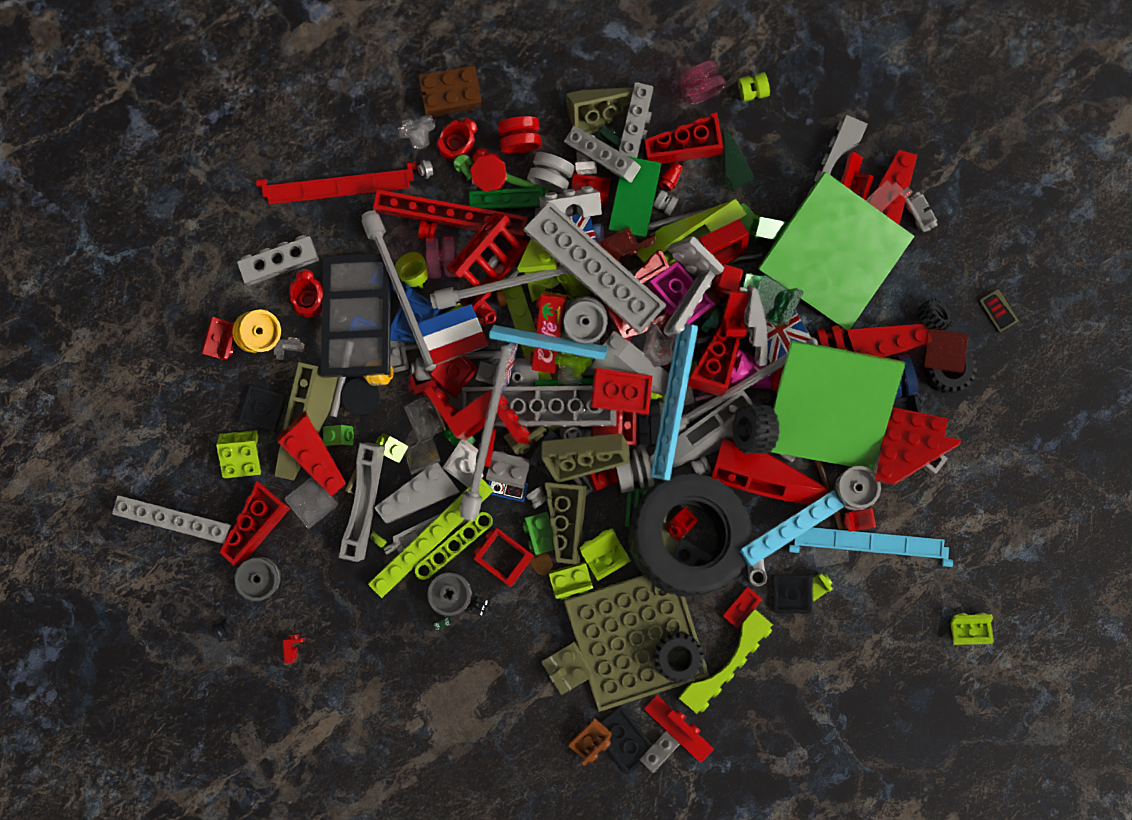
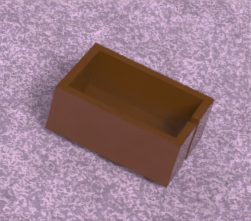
M475 66L419 75L427 118L483 108Z

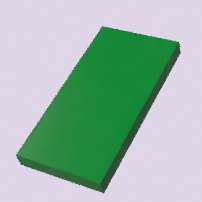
M629 157L639 164L641 168L631 183L619 177L609 231L646 238L661 163Z

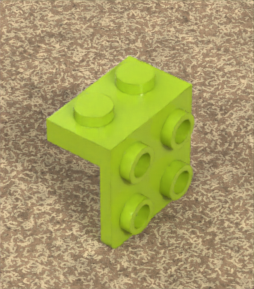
M613 529L601 532L598 537L586 541L579 548L597 581L631 562Z

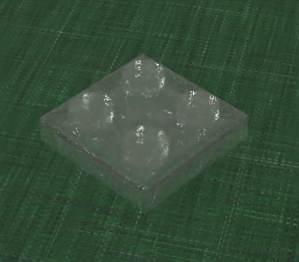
M313 477L309 478L284 499L308 529L339 505Z

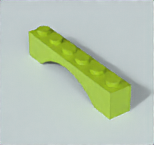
M754 609L741 624L739 642L728 663L712 676L700 681L690 682L678 698L696 714L699 711L701 713L704 712L709 706L708 700L712 696L715 698L722 690L720 686L724 682L728 683L735 675L733 671L737 666L741 668L747 661L745 657L749 652L754 653L760 645L758 644L762 637L766 638L772 632L771 626L773 624Z

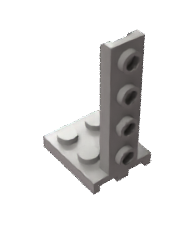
M694 236L672 243L667 249L673 258L678 260L695 277L692 285L664 328V333L667 336L679 334L684 330V324L694 314V308L702 301V295L712 285V279L715 275L722 273L725 268Z

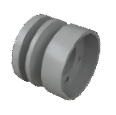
M645 447L640 448L641 457H638L636 449H632V459H629V463L616 467L621 493L634 491L635 481H638L640 488L643 489V479L647 480L649 487L654 486L653 477H650L652 461Z

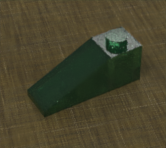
M725 129L722 134L725 177L723 180L728 189L731 188L735 192L752 183L755 177L729 130Z

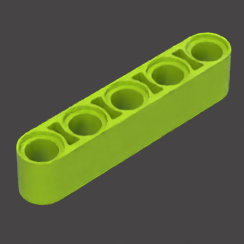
M481 512L476 516L475 520H470L416 566V576L420 579L432 577L492 526L493 518L491 515ZM481 516L489 518L487 526L483 527L479 524ZM467 528L474 530V536L471 539H467L464 536V531ZM453 540L459 542V549L457 551H451L449 548V544ZM437 553L444 555L445 559L441 564L436 563L434 560V556ZM423 565L429 567L430 572L427 576H422L419 572L420 567Z

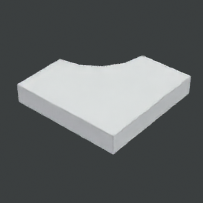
M461 440L442 468L466 487H469L473 479L478 449L466 440Z

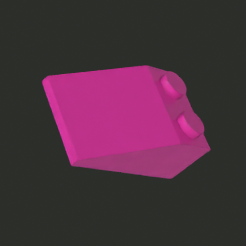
M677 261L652 279L646 287L666 304L663 310L672 316L694 279ZM705 292L702 295V301L694 308V314L685 324H691L715 305Z

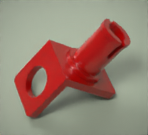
M473 297L465 298L460 304L463 307L467 306L468 301ZM474 298L471 304L479 323L482 326H485L487 323H494L497 318L496 312L485 300L482 302Z

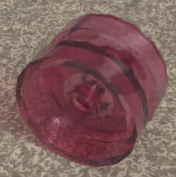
M714 60L701 63L678 78L681 89L688 90L685 96L690 105L703 102L726 87L727 84L723 76L716 75L719 68Z
M443 236L442 248L439 246L437 237H427L426 264L430 280L441 278L443 266L447 278L457 277L446 269L456 258L454 236Z

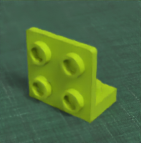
M257 430L219 434L216 445L223 478L261 474L257 451Z

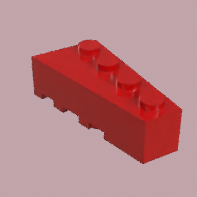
M722 322L703 352L687 383L689 387L720 397L728 390L741 339L740 336H726Z

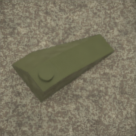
M634 88L594 89L567 93V113L571 127L576 126L588 134H593L599 131L598 128L605 124L610 125L614 123L613 120L622 115L627 116Z

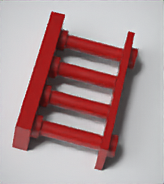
M495 211L446 269L459 278L463 275L473 287L501 281L524 255L529 242L521 238L517 240L506 228V224L510 221L509 218ZM499 232L513 246L506 255L493 242V239ZM487 246L500 260L494 269L481 256V253ZM474 261L488 274L482 283L468 270ZM491 292L472 297L483 302L491 295Z

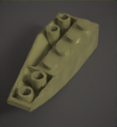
M299 362L283 431L306 411L319 433L331 410L338 377L322 378L321 367ZM280 444L275 476L294 481L301 465Z

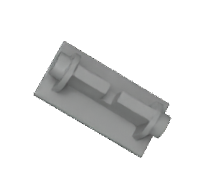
M918 192L913 197L906 198V207L911 214L913 213L916 218L915 223L920 230L927 232L937 226V219L932 210L930 209L927 212L923 210L929 206L923 194L921 195Z
M666 731L642 756L640 761L654 773L680 744Z

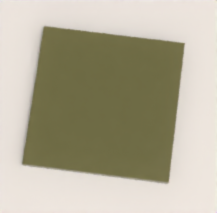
M643 575L564 600L578 648L594 673V676L589 679V683L599 712L709 677L704 659L702 660L703 667H700L699 674L696 673L694 675L695 678L692 680L687 679V682L684 683L682 681H679V683H675L672 680L669 681L657 670L653 660V651H655V644L660 641L661 637H665L666 633L670 632L671 634L674 633L673 631H683L693 636L698 643L699 641L685 597L676 596V594H665L664 591H661L662 595H659L658 591L661 589L654 586ZM683 646L672 648L667 655L668 663L672 667L684 666L689 660V651Z

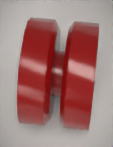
M521 116L500 121L498 123L499 135L503 136L500 140L501 152L510 154L525 153L541 148V135L536 134L540 130L539 119Z

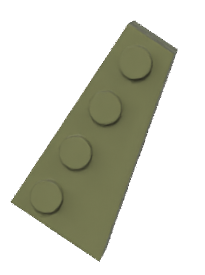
M622 434L542 441V459L555 481L560 483L628 464L629 445Z

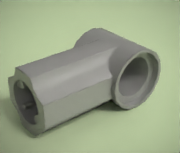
M762 559L750 567L747 564L750 585L753 587L762 586L767 580L764 560ZM754 573L762 575L761 583L753 581L752 576Z

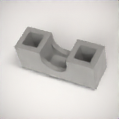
M592 186L582 187V190L578 191L568 189L560 194L550 192L546 193L543 197H539L540 211L551 201L564 214L567 207L572 204L577 205V213L582 217L602 214L600 192Z

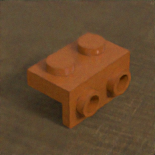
M594 718L569 742L568 746L583 758L581 764L585 766L588 762L592 763L597 758L599 751H605L611 743L609 740L612 733Z

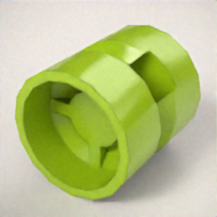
M765 72L754 74L753 78L750 76L738 78L739 92L743 102L754 100L756 96L759 99L770 96L769 82Z

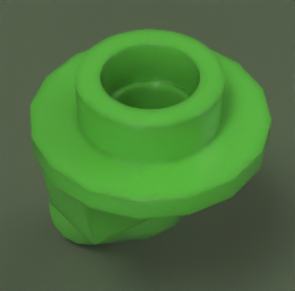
M465 154L457 156L454 160L455 169L458 172H463L468 181L471 180V157Z

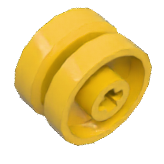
M260 309L240 315L234 322L232 333L238 347L246 352L256 353L269 351L275 347L280 339L281 328L279 321L272 313Z

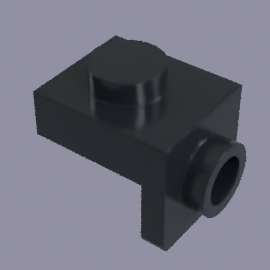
M918 395L894 400L893 407L922 413L923 404Z

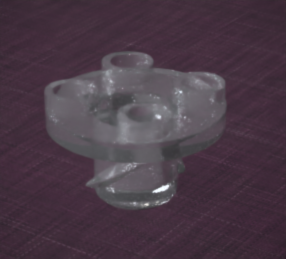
M430 115L423 116L420 120L413 121V119H407L402 122L403 126L398 129V135L402 138H410L414 149H423L430 144L427 132L435 128V122Z

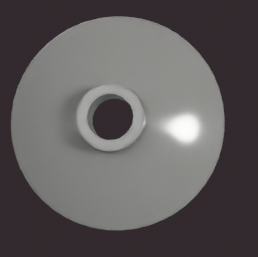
M517 358L514 360L510 382L506 387H534V380H539L538 371L532 370L533 364H530L529 360ZM517 374L520 375L519 381L515 378Z

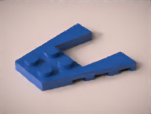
M378 265L371 283L383 289V268ZM391 281V292L396 293ZM401 282L417 323L439 316L441 309H433L431 301L415 292L407 284L405 285ZM400 305L391 325V341L416 343L403 308ZM355 316L348 331L381 330L382 326Z

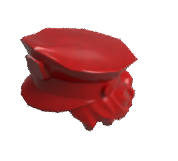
M465 118L463 121L454 120L442 129L436 145L439 154L443 158L454 162L455 158L459 155H469L475 141L474 133L477 131L475 121L469 118Z
M483 148L477 149L472 156L474 163L470 168L472 182L484 192L497 191L507 179L505 163L497 154L488 153Z
M304 269L297 272L296 279L290 284V302L296 314L305 318H312L322 313L323 287L318 280L314 279V274L311 271Z

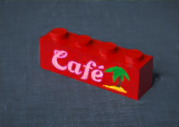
M544 291L541 296H538L537 308L540 309L539 315H536L534 327H537L538 334L562 338L566 294ZM535 347L534 353H531L530 364H533L532 370L555 374L558 369L560 352Z

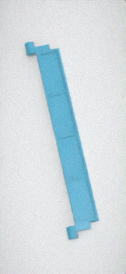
M812 527L796 537L794 545H789V552L799 553V546L939 558L942 559V566L953 567V560L948 559L949 547H944V539L858 531L849 532L847 530Z

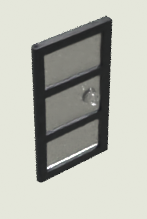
M381 254L323 256L321 377L390 375L391 279Z

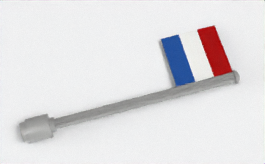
M374 210L364 213L361 222L367 237L375 240L426 365L425 369L432 371L438 364L487 347V340L472 304L417 323L382 238L386 230L381 218Z

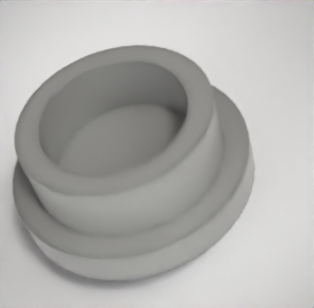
M421 160L420 165H418L419 174L425 179L433 175V168L429 160Z

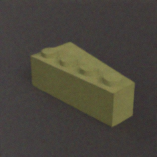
M545 482L554 535L556 560L561 563H580L581 551L579 548L582 544L587 486Z

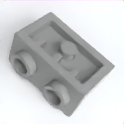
M493 451L486 480L524 488L530 460L523 456H513L502 451Z

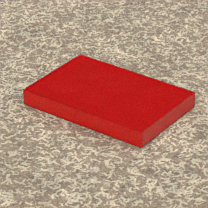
M595 368L590 407L648 415L653 376Z

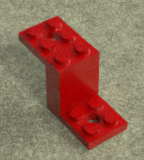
M429 386L424 390L457 438L467 440L484 428L492 390H488L460 412L454 405H450L448 402L450 398L443 389L440 390L439 388ZM501 393L495 419L500 417L514 439L525 445L531 441L528 436L530 432L524 424L521 425L517 421L519 416L506 405L508 400Z

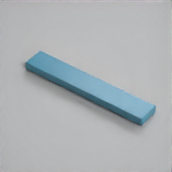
M496 325L491 329L489 336L491 339L601 360L605 359L608 351L607 346L591 343L584 344L575 340Z

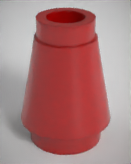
M673 162L660 176L658 185L669 192L675 189L683 167Z

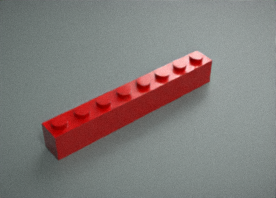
M378 189L373 206L376 213L419 221L425 220L430 223L436 222L441 225L479 231L495 213L492 210ZM499 212L509 218L510 221L506 224V228L517 239L521 238L524 240L526 234L524 228L527 226L528 218Z

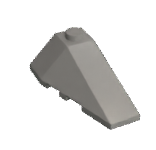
M614 331L603 345L608 347L605 359H595L591 368L593 370L601 368L653 376L651 392L665 396L669 373L631 342Z

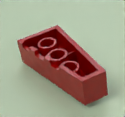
M717 112L706 118L697 119L693 123L679 126L675 130L666 131L644 141L645 159L661 164L721 156L723 150Z
M901 150L895 154L868 202L898 225L917 159L916 154Z
M926 324L850 329L845 331V340L849 351L889 358L932 342Z
M306 411L277 436L278 442L331 496L346 484L342 473Z
M256 481L255 488L247 498L243 511L236 519L237 522L233 530L230 531L219 552L233 565L238 567L246 561L291 509L258 481Z

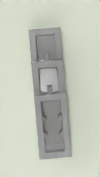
M747 285L749 298L744 313V324L750 327L749 343L756 346L754 362L759 366H767L768 340L763 306L757 288Z

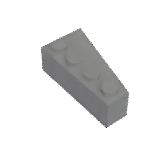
M436 461L374 508L384 522L389 524L461 492Z

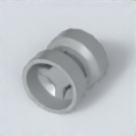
M662 190L653 207L664 210V213L670 216L679 199L668 196L667 192Z

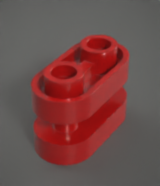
M839 325L830 326V333H826L824 328L815 330L818 345L829 347L828 341L832 340L834 348L849 351L848 346H845L843 340L845 339L844 329L840 328Z

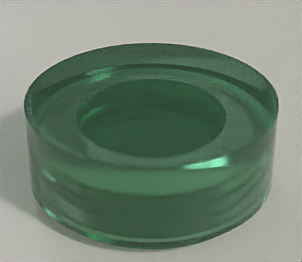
M445 616L432 623L434 628L438 630L451 625L453 621L451 616Z

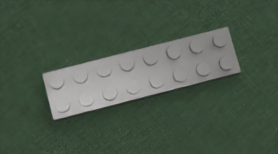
M551 201L524 228V232L639 335L665 308L666 304Z

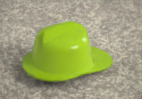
M410 252L404 254L396 262L395 270L400 280L404 281L409 287L419 286L422 289L423 283L428 279L427 264L423 256L418 252Z

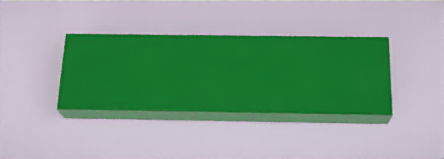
M545 188L502 189L487 192L483 190L469 191V206L487 210L540 208L539 197L545 196Z

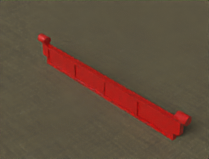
M407 162V170L267 185L265 178L256 179L257 187L262 186L263 198H268L269 205L376 193L377 189L383 191L410 189L409 181H414L413 169H417V162Z

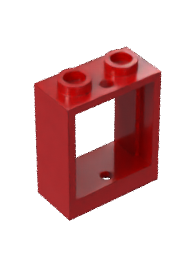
M740 219L699 238V242L722 265L748 253L749 232Z
M498 528L495 531L491 529L485 537L487 542L484 546L479 545L473 553L476 555L474 560L512 587L534 555ZM498 535L525 555L508 578L481 559Z

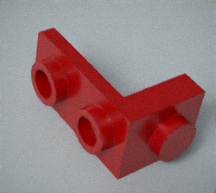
M731 290L729 292L722 319L726 336L745 337L747 330L743 316L749 298L748 291Z

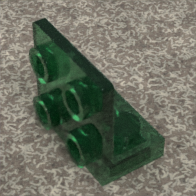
M763 275L756 288L763 306L765 320L776 327L787 326L804 291L799 288L788 289L768 276Z

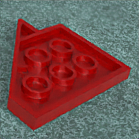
M892 407L884 434L875 481L895 485L959 446L961 443L960 439L945 436L948 418Z

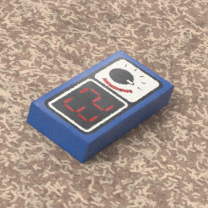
M490 480L488 484L494 490L490 495L520 502L525 500L528 483H525L524 488Z

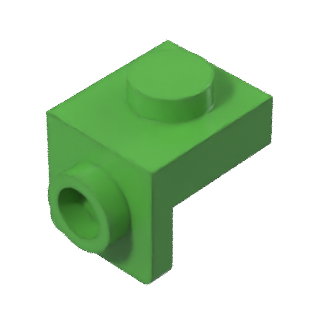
M337 425L323 427V442L326 446L353 445V426Z

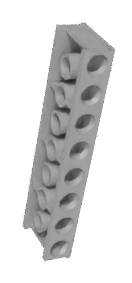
M593 386L505 387L501 392L508 400L506 405L519 416L517 421L526 427L616 426V411L590 407ZM462 387L463 409L488 390L493 391V387ZM500 417L494 420L493 427H506Z

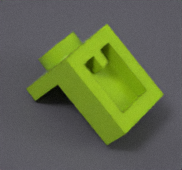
M819 573L813 577V602L832 590L830 585L833 583L826 574L823 576L822 573Z

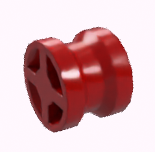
M421 220L418 239L428 238L429 241H434L437 223H427L425 220Z

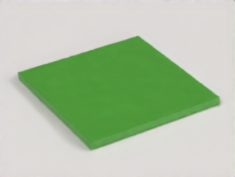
M823 172L758 269L845 330H850L910 244L914 235L831 175Z
M791 340L773 405L775 414L778 416L780 433L778 435V442H776V446L771 452L851 467L863 466L874 471L905 362Z

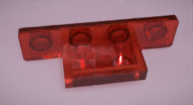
M629 226L597 243L619 262L621 261L620 257L626 254L629 257L637 253L638 248L642 246L647 248L655 244L654 240L657 239V235L655 233L637 242Z

